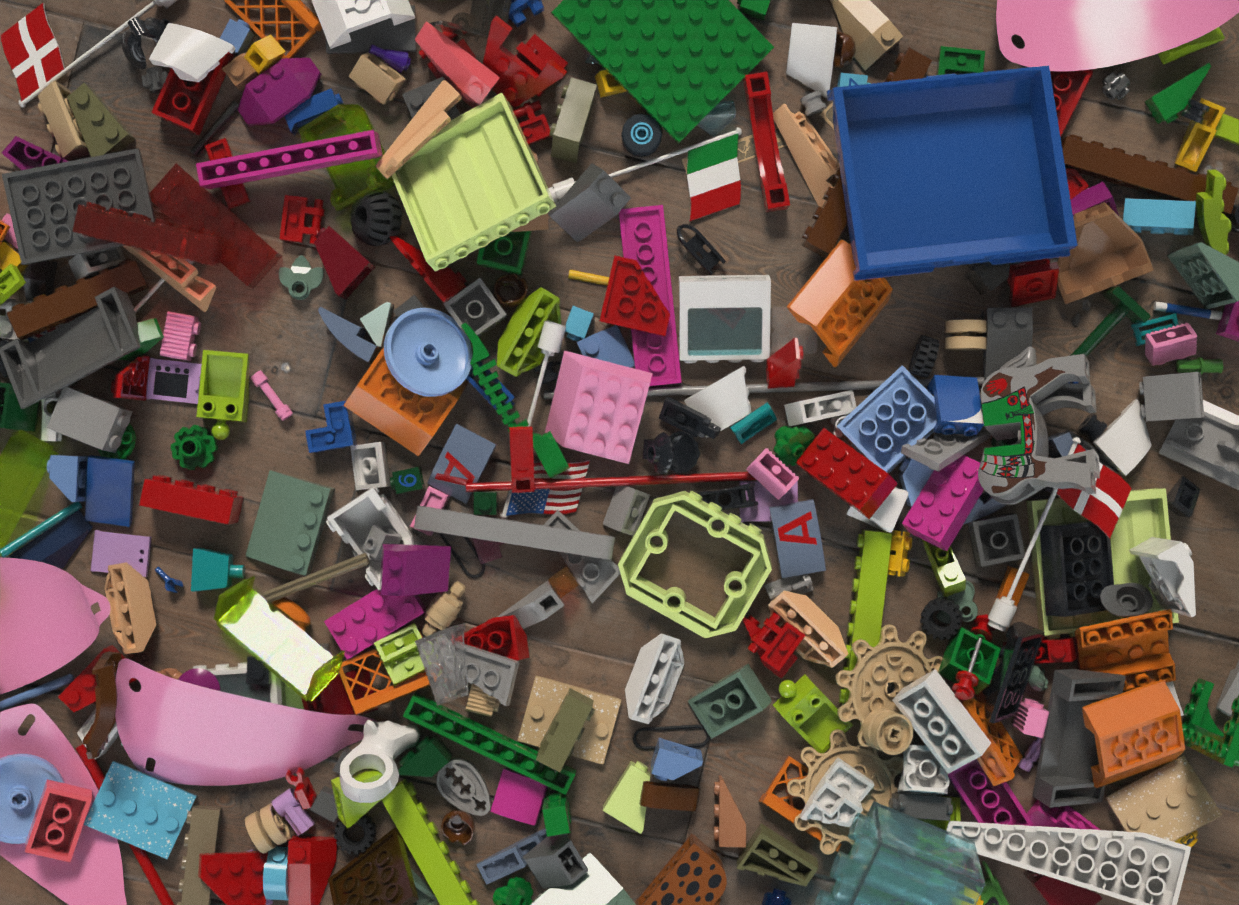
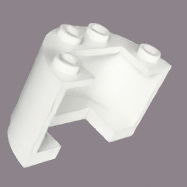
M374 486L329 515L326 523L332 532L337 531L346 544H351L354 549L352 553L355 557L364 553L368 555L370 564L366 565L367 574H365V578L371 586L375 585L380 590L381 562L371 559L369 557L370 554L362 549L372 525L389 526L402 536L399 544L414 545V540L396 509L384 494L379 496L378 492L380 491Z

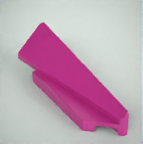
M1037 800L1027 812L1034 826L1100 830L1070 806H1062L1060 809L1058 807L1049 808Z

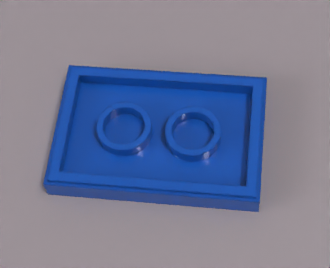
M93 455L88 457L85 521L131 526L135 461Z

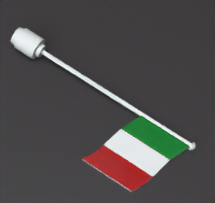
M736 127V130L608 175L613 178L688 152L687 181L691 202L689 222L740 203L741 181L737 151L738 136L742 134V130ZM573 178L552 184L553 187L548 188L555 204L561 200L576 182Z

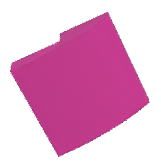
M504 768L491 812L535 826L537 825L548 786L521 773Z

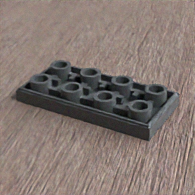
M410 5L415 16L412 20L395 26L391 18L350 32L351 42L330 49L326 39V53H367L371 44L384 50L417 52L416 41L414 40L416 38L415 5Z

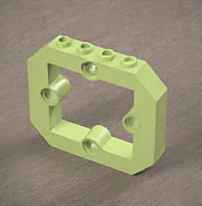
M682 491L653 500L618 563L626 594L704 638L736 631L772 570V563L761 529L752 524L749 526L745 525L737 515L733 513L728 515L722 512V508L713 502L709 504L701 500L702 496L693 491H690V493ZM674 511L706 527L711 536L716 538L723 537L752 553L742 572L732 571L726 576L724 591L728 596L715 617L686 602V595L681 588L671 587L666 591L638 575L650 553L660 554L666 549L669 537L664 529ZM721 520L725 526L721 529H716L713 527L712 522ZM659 536L662 538L663 543L661 545H654L651 538ZM737 580L742 586L734 589L730 587L729 583ZM676 596L680 599V603L673 605L668 599Z

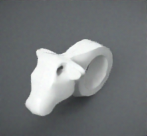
M367 720L364 724L362 742L344 758L340 765V785L344 795L352 801L359 803H372L388 795L396 786L399 778V772L394 760L406 749L415 747L419 743L420 732L417 725L401 726L389 720L384 722ZM362 769H374L383 774L380 779L371 783L359 782L352 777L353 774Z

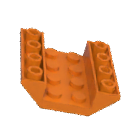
M844 240L839 241L787 306L799 323L810 325L826 345L822 353L833 367H837L889 302L893 290L884 277L854 281L853 271L856 269L852 255V248Z
M383 347L343 406L419 456L460 398L468 382L465 380L454 391L442 396L427 397L413 393L403 387L390 372L385 360Z
M1171 609L1079 627L1075 630L1079 670L1124 675L1126 678L1123 691L1132 690L1161 679L1165 683L1176 681L1175 663L1169 653L1168 630L1173 629Z
M1162 679L1082 707L1085 728L1094 734L1099 764L1091 767L1095 788L1172 762L1185 750L1180 709L1168 686Z

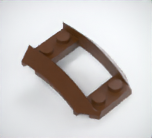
M104 652L92 669L97 683L95 687L96 714L93 725L83 739V745H86L87 748L86 754L88 759L97 758L101 751L104 750L105 743H108V734L116 722V673L118 663L122 660L121 653Z

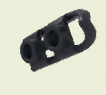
M682 224L677 227V236L681 244L710 276L713 274L711 268L719 261L723 264L726 262L694 226ZM683 228L690 229L696 233L687 243L681 234V229ZM705 244L711 250L709 253L703 249ZM697 251L703 257L702 259L696 254Z

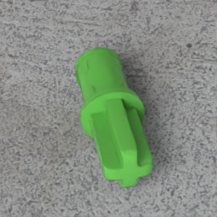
M1202 357L1197 359L1177 360L1176 370L1179 373L1201 372V375L1202 373H1222L1223 360L1203 359Z

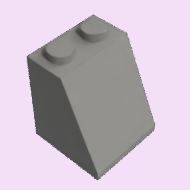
M1201 372L1143 377V382H1139L1140 395H1144L1145 404H1141L1142 417H1146V422L1204 417Z
M67 386L61 391L47 428L98 449L116 453L133 411L93 393Z

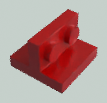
M536 34L526 44L521 42L516 47L517 54L515 56L539 75L551 59L563 69L568 66V62ZM549 87L536 94V96L540 98Z
M1041 259L1004 266V274L1010 286L1009 301L1012 307L1054 299L1056 297L1059 275L1057 262L1050 263L1049 259Z

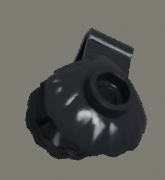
M134 17L128 21L129 29L124 32L121 44L125 57L133 66L139 69H146L147 67L145 55L141 47V35L151 37L158 43L167 24L171 23L169 20L149 17L144 21Z
M678 431L670 436L662 432L655 439H644L642 459H647L652 463L654 469L660 475L666 474L669 469L675 473L688 472L697 464V460L700 457L698 443L692 435L683 431Z

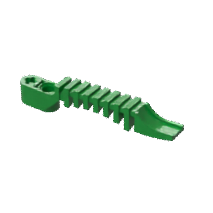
M466 322L463 323L461 327L473 346V357L470 362L474 369L472 372L474 376L478 375L480 386L484 385V392L486 395H490V402L492 405H496V411L498 415H502L504 425L507 424L509 427L528 426L527 419L518 423L515 422V419L520 417L518 411L508 415L507 411L513 408L511 402L502 405L501 401L507 398L505 392L499 395L495 393V391L502 388L500 381L492 386L489 381L499 377L497 371L486 376L483 373L497 365V363L493 359L481 366L477 364L478 361L490 356V354L473 329ZM551 431L543 435L533 432V448L549 478L551 479L570 469Z

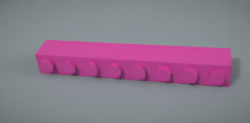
M374 130L196 163L200 186L209 190L382 157L383 154L379 134Z

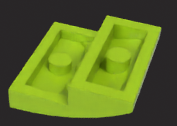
M415 623L374 642V646L393 686L435 666Z

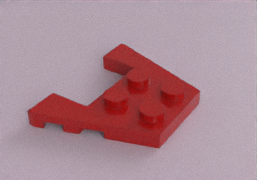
M496 16L491 22L483 65L500 77L492 90L496 94L503 93L510 105L515 108L562 79L567 71L551 59L540 75L502 46L513 28Z

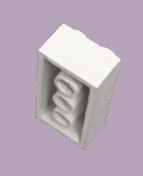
M936 669L902 688L893 699V702L902 714L910 720L914 730L948 774L981 757L991 744L990 740Z

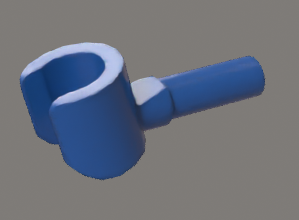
M160 567L155 569L164 579L167 591L178 593L175 590V585L183 587L181 580L170 578Z

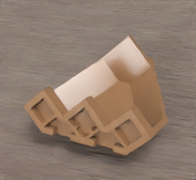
M1104 202L1074 214L1073 219L1078 246L1070 250V256L1059 257L1057 262L1059 266L1057 284L1065 304L1149 273L1154 269L1142 239Z

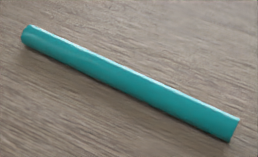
M73 502L0 549V555L5 558L81 509V504Z

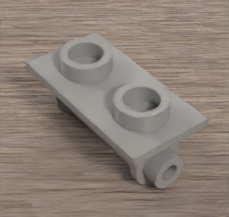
M808 574L781 578L764 585L770 601L784 590L797 594H805L814 590L813 583Z

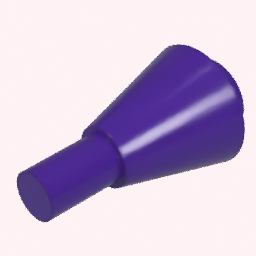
M373 44L369 48V53L380 57L398 73H401L403 70L406 71L410 65L411 59L408 58V52L384 50Z

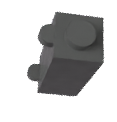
M892 793V798L889 800V811L891 816L950 821L953 805H951V798Z

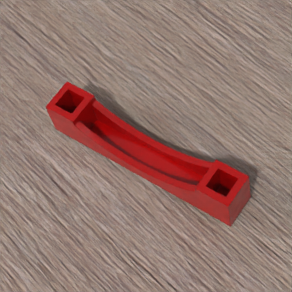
M768 72L745 75L743 84L765 212L788 209L790 200L777 144Z

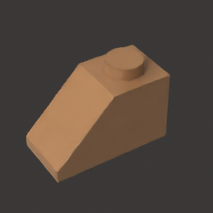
M247 52L240 54L222 68L241 92L244 91L246 84L260 75L244 58Z

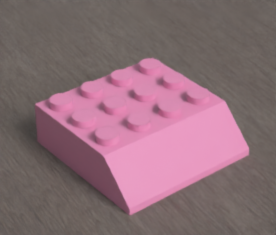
M564 351L545 433L551 431L555 441L565 448L629 464L652 373Z

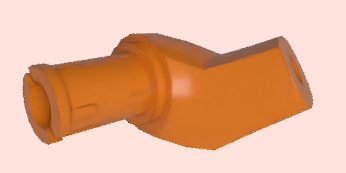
M287 597L271 602L292 623L288 643L303 646L306 626L311 625L309 615L298 604Z

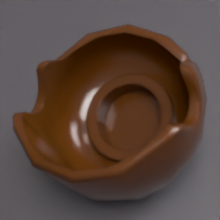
M837 32L833 66L843 68L848 66L854 59L856 45L849 34Z
M515 273L502 275L495 281L493 287L495 299L506 307L518 306L526 298L528 292L526 279L520 278Z
M450 811L442 819V833L451 843L461 842L462 845H466L472 840L474 835V819L465 811Z

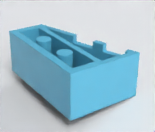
M1125 198L1123 221L1135 233H1141L1142 230L1151 231L1150 233L1152 234L1173 233L1175 235H1193L1196 201Z

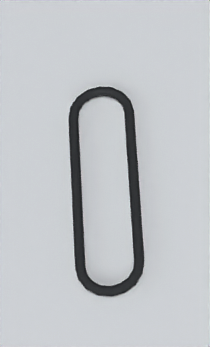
M439 533L445 544L451 546L443 533ZM464 537L481 562V572L476 575L470 574L452 547L451 553L467 576L471 578L480 577L485 571V563L469 538Z
M703 725L644 727L635 731L633 742L639 749H655L656 746H640L636 741L637 734L641 731L687 728H702L705 730ZM707 733V738L703 743L682 745L688 747L704 746L710 740V736Z

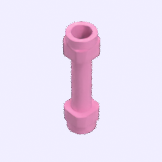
M261 370L250 377L254 385L262 389L277 411L275 413L282 421L293 414L287 404L284 405L267 382L268 378Z

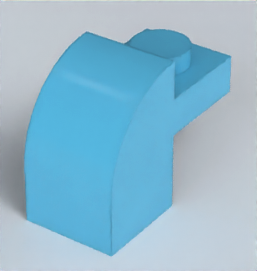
M276 846L268 851L267 863L264 864L263 871L265 899L288 900V847Z

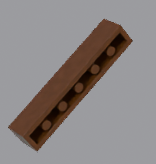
M131 259L124 260L118 264L119 267L112 270L105 268L97 272L95 277L90 279L89 277H83L77 280L73 286L68 287L65 285L55 289V293L46 296V294L39 295L33 299L34 302L27 305L21 303L11 308L12 311L7 312V315L17 338L20 340L28 339L98 307L95 297L113 287L126 292L128 296L148 289V283L136 260L131 261Z

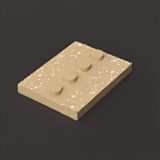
M536 675L517 741L539 747L567 692L571 688L594 700L592 708L595 709L590 721H585L583 725L585 730L580 740L576 739L573 745L575 748L571 756L603 765L621 699Z
M1184 755L1105 797L1106 802L1125 832L1146 833L1173 842L1222 816V813Z

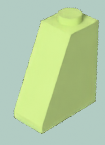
M630 761L604 803L603 811L641 834L644 830L646 807L639 805L643 781H650V772L647 771L648 767L643 763Z

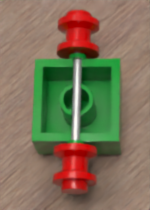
M987 614L978 615L974 619L976 627H973L971 631L961 627L955 635L949 638L938 671L941 676L955 683L951 690L960 700L972 699L974 694L978 695L990 685L1001 648L990 643L993 638L991 631L996 628L988 625L989 615Z

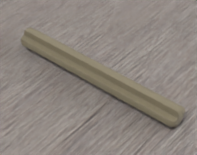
M366 553L265 591L264 598L267 603L369 565L368 555Z

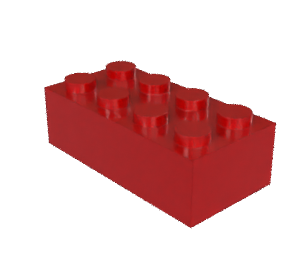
M228 52L219 60L220 64L211 70L200 82L182 80L171 68L151 113L164 121L200 135L226 76L222 68L233 60L235 54Z
M825 428L822 429L796 462L808 475L868 519L873 516L898 484L890 474Z
M153 475L152 478L144 479L139 506L229 525L238 523L244 497L238 496V491L219 489V491H215V486L203 484L196 487L192 481L181 479V481L175 480L173 482L172 477Z

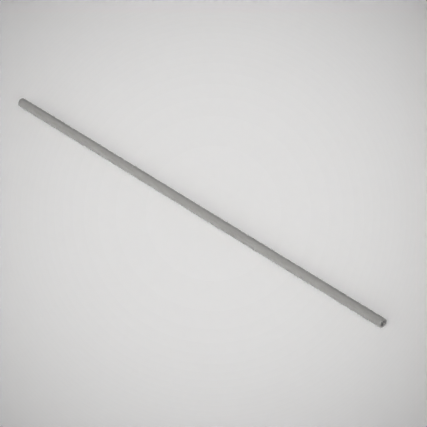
M975 377L978 380V386H982L986 379L984 377ZM917 379L925 388H927L931 379ZM886 380L795 383L794 387L771 389L767 388V384H746V387H748L749 393L877 389ZM707 386L649 387L647 396L693 395ZM555 390L544 391V400L553 399Z

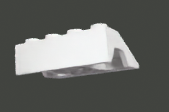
M1151 537L1129 550L1131 554L1140 557L1150 575L1151 581L1148 586L1161 609H1171L1174 613L1194 617L1196 615L1194 562L1190 557L1192 552L1188 545L1181 541Z

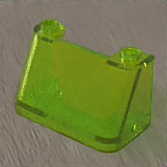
M338 104L298 129L303 143L374 130L366 111L358 104ZM381 145L382 154L384 155L385 151ZM382 157L326 167L336 189L330 192V202L336 211H342L351 207L355 201L370 192L377 190L385 191L395 185L392 176L387 180L376 168V164Z

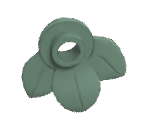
M302 255L294 261L291 269L286 267L279 268L280 282L288 287L290 295L297 300L306 299L312 289L320 286L324 277L323 268L311 269L310 263ZM299 285H303L304 291L302 293L297 292V287Z
M966 585L964 591L947 596V600L950 601L952 599L955 605L958 604L960 606L959 610H962L965 606L971 609L969 615H962L964 622H970L977 617L978 607L973 602V592L969 586ZM942 591L937 592L938 597L942 599L944 597ZM941 610L936 615L939 621L950 624L951 618L945 611Z

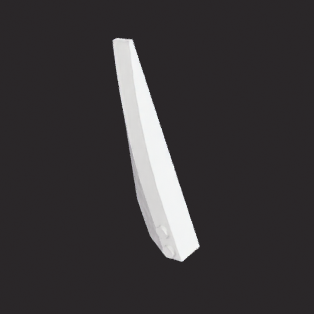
M949 821L943 843L1136 905H1177L1191 851L1189 846L1141 832Z

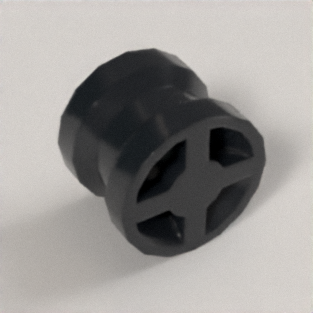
M1189 98L1187 102L1188 107L1181 115L1203 124V117L1206 112H1209L1211 107Z
M554 361L547 363L542 385L558 379L559 374L555 372ZM542 365L533 368L534 372L538 374V377L540 375Z
M1091 413L1080 424L1078 430L1088 434V438L1094 441L1104 432L1107 424L1104 421L1100 422L1097 419V415Z

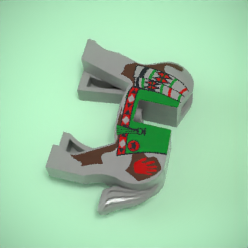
M1029 346L1018 356L1006 362L999 370L989 375L982 385L981 401L984 427L996 440L1018 438L1020 444L985 448L978 470L979 482L982 488L995 501L1006 505L1017 504L1045 487L1058 489L1075 488L1088 494H1096L1095 478H1100L1099 455L1094 449L1055 459L1048 458V434L1043 415L1060 408H1077L1088 413L1097 412L1096 392L1090 384L1089 361L1084 354L1050 358L1037 364L1036 350ZM1069 382H1080L1082 384H1070Z

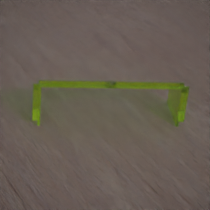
M17 430L12 433L0 454V549L6 546L45 474L50 455L59 454L52 450L54 446L23 430Z
M255 576L242 580L219 595L214 615L217 626L258 661L261 660L267 669L305 701L309 700L311 702L339 673L345 651H341L336 656L331 655L272 604L267 603L265 598L253 589Z

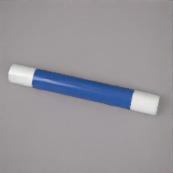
M1157 301L1153 305V310L1215 320H1221L1222 318L1221 311Z

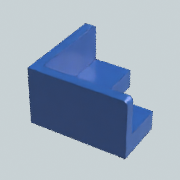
M346 401L323 404L327 427L305 431L309 453L357 445L352 412L343 406Z

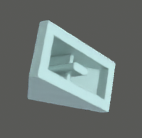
M389 302L382 304L360 318L376 346L381 348L384 347V340L394 307Z

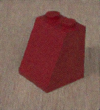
M323 227L316 234L315 237L317 239L314 241V244L335 293L346 300L376 267L332 227Z
M1030 870L1023 872L1047 905H1096L1103 899L1095 891Z

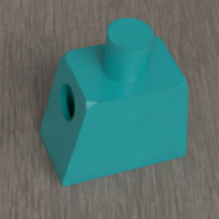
M200 547L194 548L191 591L232 586V578L244 579L245 565H233L234 556L232 554Z

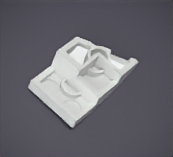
M168 23L149 60L153 65L172 68L182 80L200 82L211 70L220 64L219 60L228 52L232 54L235 51V47L205 32Z
M792 23L786 74L799 80L803 85L814 91H821L822 97L827 98V90H830L837 27Z
M745 366L684 400L686 405L712 419L710 423L719 426L721 430L751 413V405L748 400L749 390L745 384Z
M1138 399L1130 403L1121 412V415L1107 427V430L1093 442L1123 476H1126L1143 459L1152 446Z
M837 757L811 794L800 814V818L806 821L807 819H813L826 824L836 823L839 826L850 827L863 811L861 801L874 787V782Z

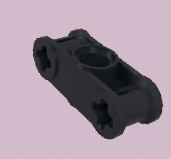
M755 483L714 491L697 492V494L702 496L704 502L708 504L713 502L719 505L722 510L759 505L754 494L753 487H755ZM745 490H747L748 493V501L746 500ZM722 493L729 494L731 502L728 505H721L718 501L719 495Z

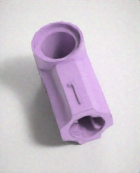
M289 788L272 800V805L281 817L286 818L299 836L315 823L307 811L303 810L300 802L296 800L295 790Z

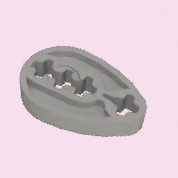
M454 758L438 772L437 787L440 794L448 802L460 810L478 816H483L489 812L491 808L489 789L482 774L472 762L463 758ZM447 767L449 769L453 767L456 769L454 774L456 777H463L462 783L465 786L467 784L471 785L470 793L467 791L462 793V786L459 783L456 785L453 783L454 777L452 775L446 776ZM476 800H479L480 802L484 800L486 802V809H477Z

